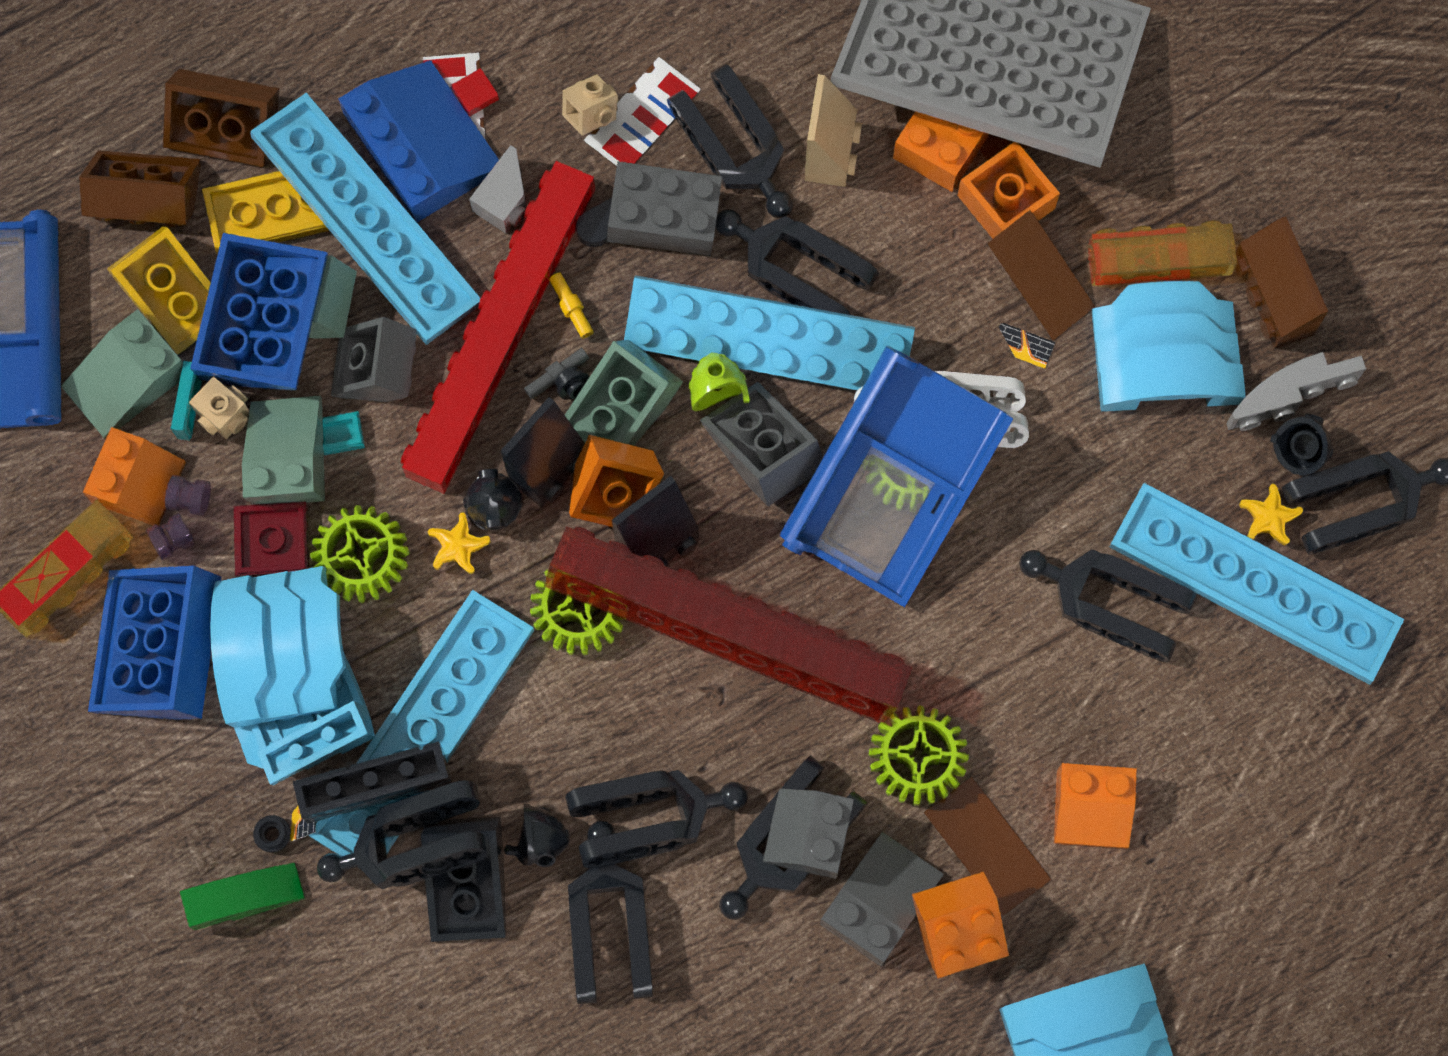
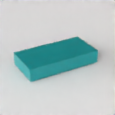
M183 361L171 430L177 439L190 441L192 439L196 413L189 401L201 390L202 380H199L197 375L190 369L192 362Z
M358 411L323 418L324 455L365 448Z

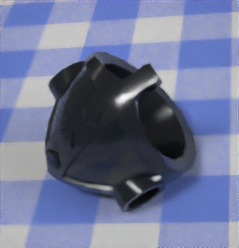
M1307 413L1305 417L1300 416L1288 420L1271 436L1270 442L1273 443L1276 457L1285 469L1293 474L1304 476L1315 473L1331 458L1334 449H1332L1330 435L1326 428L1323 427L1324 418Z
M498 469L481 470L478 472L479 477L468 488L463 499V506L468 518L476 527L485 531H498L508 527L516 520L522 508L523 497L513 480L498 473Z
M524 803V819L517 846L506 845L504 853L516 856L523 865L536 864L540 867H550L555 863L556 857L570 843L569 831L561 821L551 814V810L548 808H538Z

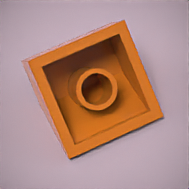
M111 427L83 493L94 505L159 527L186 462L144 438Z
M589 435L575 463L570 516L613 527V518L659 485L664 472L654 451Z
M1062 763L1057 770L1054 844L1128 849L1135 811L1137 768Z

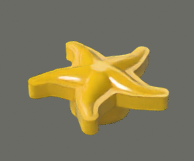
M1275 484L1270 485L1269 496L1264 502L1242 500L1239 503L1240 508L1247 509L1253 516L1254 522L1249 529L1247 537L1254 540L1256 535L1267 533L1284 546L1290 542V539L1285 534V523L1297 518L1303 512L1302 507L1291 509L1281 505L1280 494Z
M465 513L459 514V522L451 531L438 528H430L428 530L429 536L437 538L442 546L433 563V567L436 570H439L444 563L454 561L467 573L474 574L475 569L471 565L472 553L491 542L489 536L479 538L469 534Z

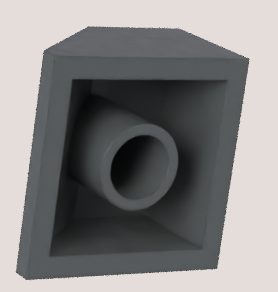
M385 317L346 327L344 338H339L331 396L378 402H389L408 397L412 383L411 371L413 356L416 352L417 330Z
M779 789L763 862L836 879L854 799L820 791Z

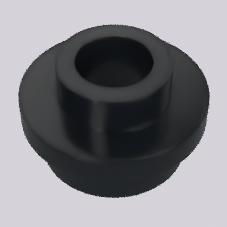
M577 367L565 369L555 381L558 395L564 400L576 399L589 379V375Z
M269 815L257 822L254 827L253 838L261 850L268 853H276L288 845L291 829L283 818ZM272 828L278 829V838L274 841L267 840V832Z

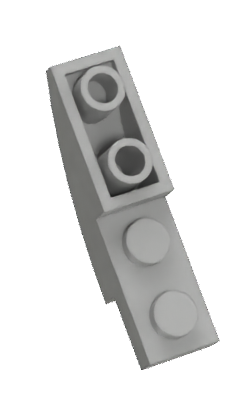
M1321 352L1286 366L1268 377L1242 400L1226 423L1228 430L1240 427L1241 431L1250 430L1261 425V421L1274 418L1276 422L1289 419L1295 415V412L1303 402L1302 395L1304 399H1310L1323 394L1324 389L1336 386L1338 390H1343L1356 385L1366 370L1362 356L1327 365L1324 353Z

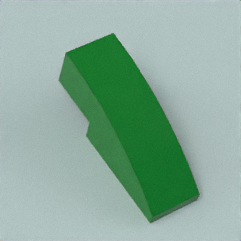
M295 862L223 878L180 891L188 926L194 931L227 920L236 921L305 899Z

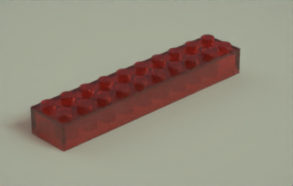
M566 526L549 566L544 587L877 723H885L898 708L912 671V667L905 665V661L902 658L893 654L886 653L881 655L870 650L869 645L859 640L851 639L846 641L836 637V633L827 627L817 625L814 628L802 623L801 618L793 613L786 611L778 613L770 610L763 601L752 597L744 599L732 594L733 591L722 584L713 583L709 585L699 581L696 574L684 569L675 571L665 567L664 563L656 557L650 555L641 557L633 554L622 543L616 541L606 543L595 538V534L585 528L575 527L572 529Z

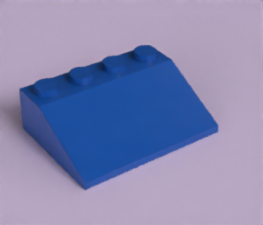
M431 60L369 80L338 98L344 117L416 222L421 221L480 185L499 161Z
M223 233L190 367L198 379L209 381L214 376L218 381L226 385L297 390L328 253Z
M196 566L109 570L88 712L172 720L202 719L211 657L210 621L212 596L215 582L221 581V576Z

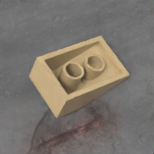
M820 74L817 77L807 138L804 181L846 187L847 175L854 176L857 155L851 154L852 143L859 144L862 123L856 122L857 109L825 75Z

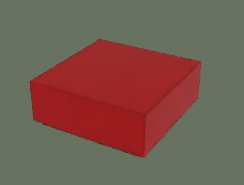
M481 68L451 84L453 92L469 116L499 100L497 92Z

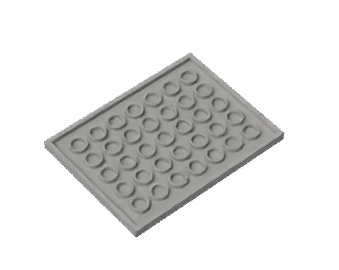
M861 0L832 73L831 82L841 89L1100 168L1151 8L1127 0Z

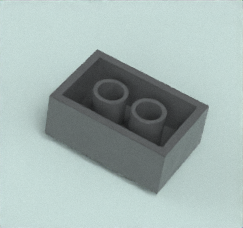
M617 161L607 242L711 257L722 176Z

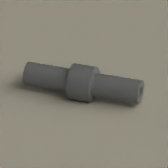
M580 348L562 362L555 361L545 369V374L524 388L525 392L533 400L554 385L561 372L569 367L578 368L589 360V356L583 348Z

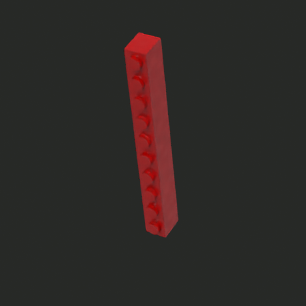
M555 161L551 171L546 170L539 183L541 191L536 201L531 200L527 205L524 213L526 221L521 231L516 230L511 237L509 243L511 251L506 261L501 260L496 267L493 277L496 281L491 291L486 290L480 299L478 309L481 311L476 321L471 320L464 331L463 340H465L461 351H455L449 361L447 370L450 373L444 383L439 382L432 396L434 404L429 414L424 413L420 418L416 432L419 434L414 444H409L405 448L401 457L402 469L406 478L445 494L550 283L549 278L554 275L576 231L577 220L585 212L596 190L594 176L558 161Z

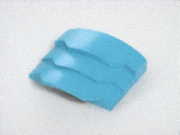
M1163 281L1131 284L1123 290L1111 305L1092 309L1101 412L1136 410L1140 401L1206 398L1207 406L1239 405L1246 397L1233 302L1216 299L1199 281Z
M319 566L293 572L284 571L258 577L243 576L215 582L210 621L211 651L216 688L225 724L236 728L338 709L335 682L341 676L346 666L340 627V596L327 586L326 567Z
M345 654L346 667L335 682L337 710L234 728L247 763L264 769L270 785H275L303 769H309L338 753L344 754L375 737L366 703Z
M1145 964L1078 982L999 1009L1014 1056H1173L1156 1003L1157 998Z

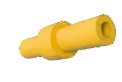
M559 272L552 275L549 281L560 299L559 306L565 317H570L581 339L590 337L594 331L582 311L584 306L578 295L572 293L562 273Z

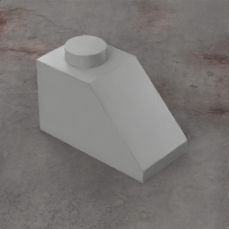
M511 145L469 199L473 213L505 234L508 233L512 226L517 227L523 221L527 208L517 150Z

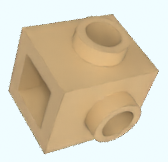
M596 74L563 90L562 115L583 136L616 120L618 95L611 85H607Z
M214 376L189 401L195 413L201 417L197 422L212 436L218 432L227 439L232 433H239L248 422L249 410L245 405V402L248 400L247 397L234 385H231L229 388L225 387Z

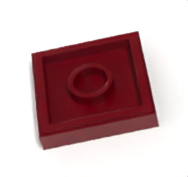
M306 501L234 506L236 578L243 576L258 577L284 571L293 572L309 569L308 510Z

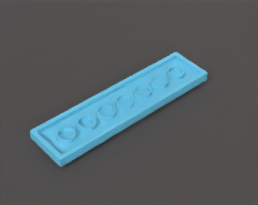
M307 93L250 131L251 138L410 327L417 330V335L425 345L478 308L481 299Z
M636 275L633 281L624 340H630L644 351L700 361L701 358L711 352L724 354L732 362H735L740 369L858 390L866 383L886 345L910 357L915 327Z
M1143 483L1109 546L1113 550L1189 588L1202 597L1369 685L1374 681L1404 621L1403 618L1145 483Z
M472 590L356 764L419 747L421 750L424 745L438 741L443 747L446 761L448 762L534 632V628ZM424 792L319 820L316 823V832L309 836L341 857L353 853L368 816L377 814L378 810L386 805ZM399 835L385 838L387 853Z

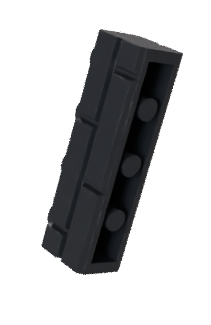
M438 741L424 745L421 750L419 747L351 765L348 770L343 767L293 781L301 818L308 824L435 789L452 783L443 747Z

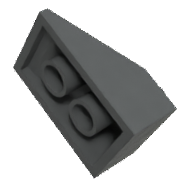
M757 382L748 388L749 403L743 402V395L741 393L700 421L748 487L769 507L810 479L818 468L823 456L818 440Z
M882 832L821 918L820 925L882 967L917 915L912 894L936 887L944 874Z

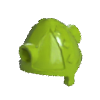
M711 352L701 358L697 367L694 368L692 379L689 382L691 406L694 412L709 408L741 393L743 395V402H750L745 375L739 370L738 365L728 359L726 355Z

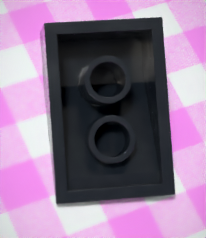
M548 397L503 447L501 455L507 476L513 480L521 492L542 508L547 501L550 503L554 502L564 490L565 486L562 484L571 474L574 476L575 463L585 443L556 402Z
M669 476L612 519L616 548L642 581L648 576L652 578L659 576L669 567V560L677 554H680V556L688 554L698 544L696 540L699 538V527L672 476Z
M501 817L449 819L423 828L421 833L422 846L459 833L476 831L484 834L487 848V856L483 860L425 879L431 942L506 937L504 850Z

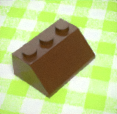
M178 69L165 83L163 148L264 167L267 155L251 138L250 131L278 112L279 88Z
M98 150L79 177L82 216L93 217L97 221L122 219L128 220L132 224L157 222L167 227L186 225L195 209L201 159Z
M1285 216L1242 241L1233 257L1234 269L1239 277L1243 276L1248 287L1246 289L1248 301L1252 308L1257 307L1260 314L1262 333L1267 340L1271 339L1274 349L1314 335L1328 313V309Z

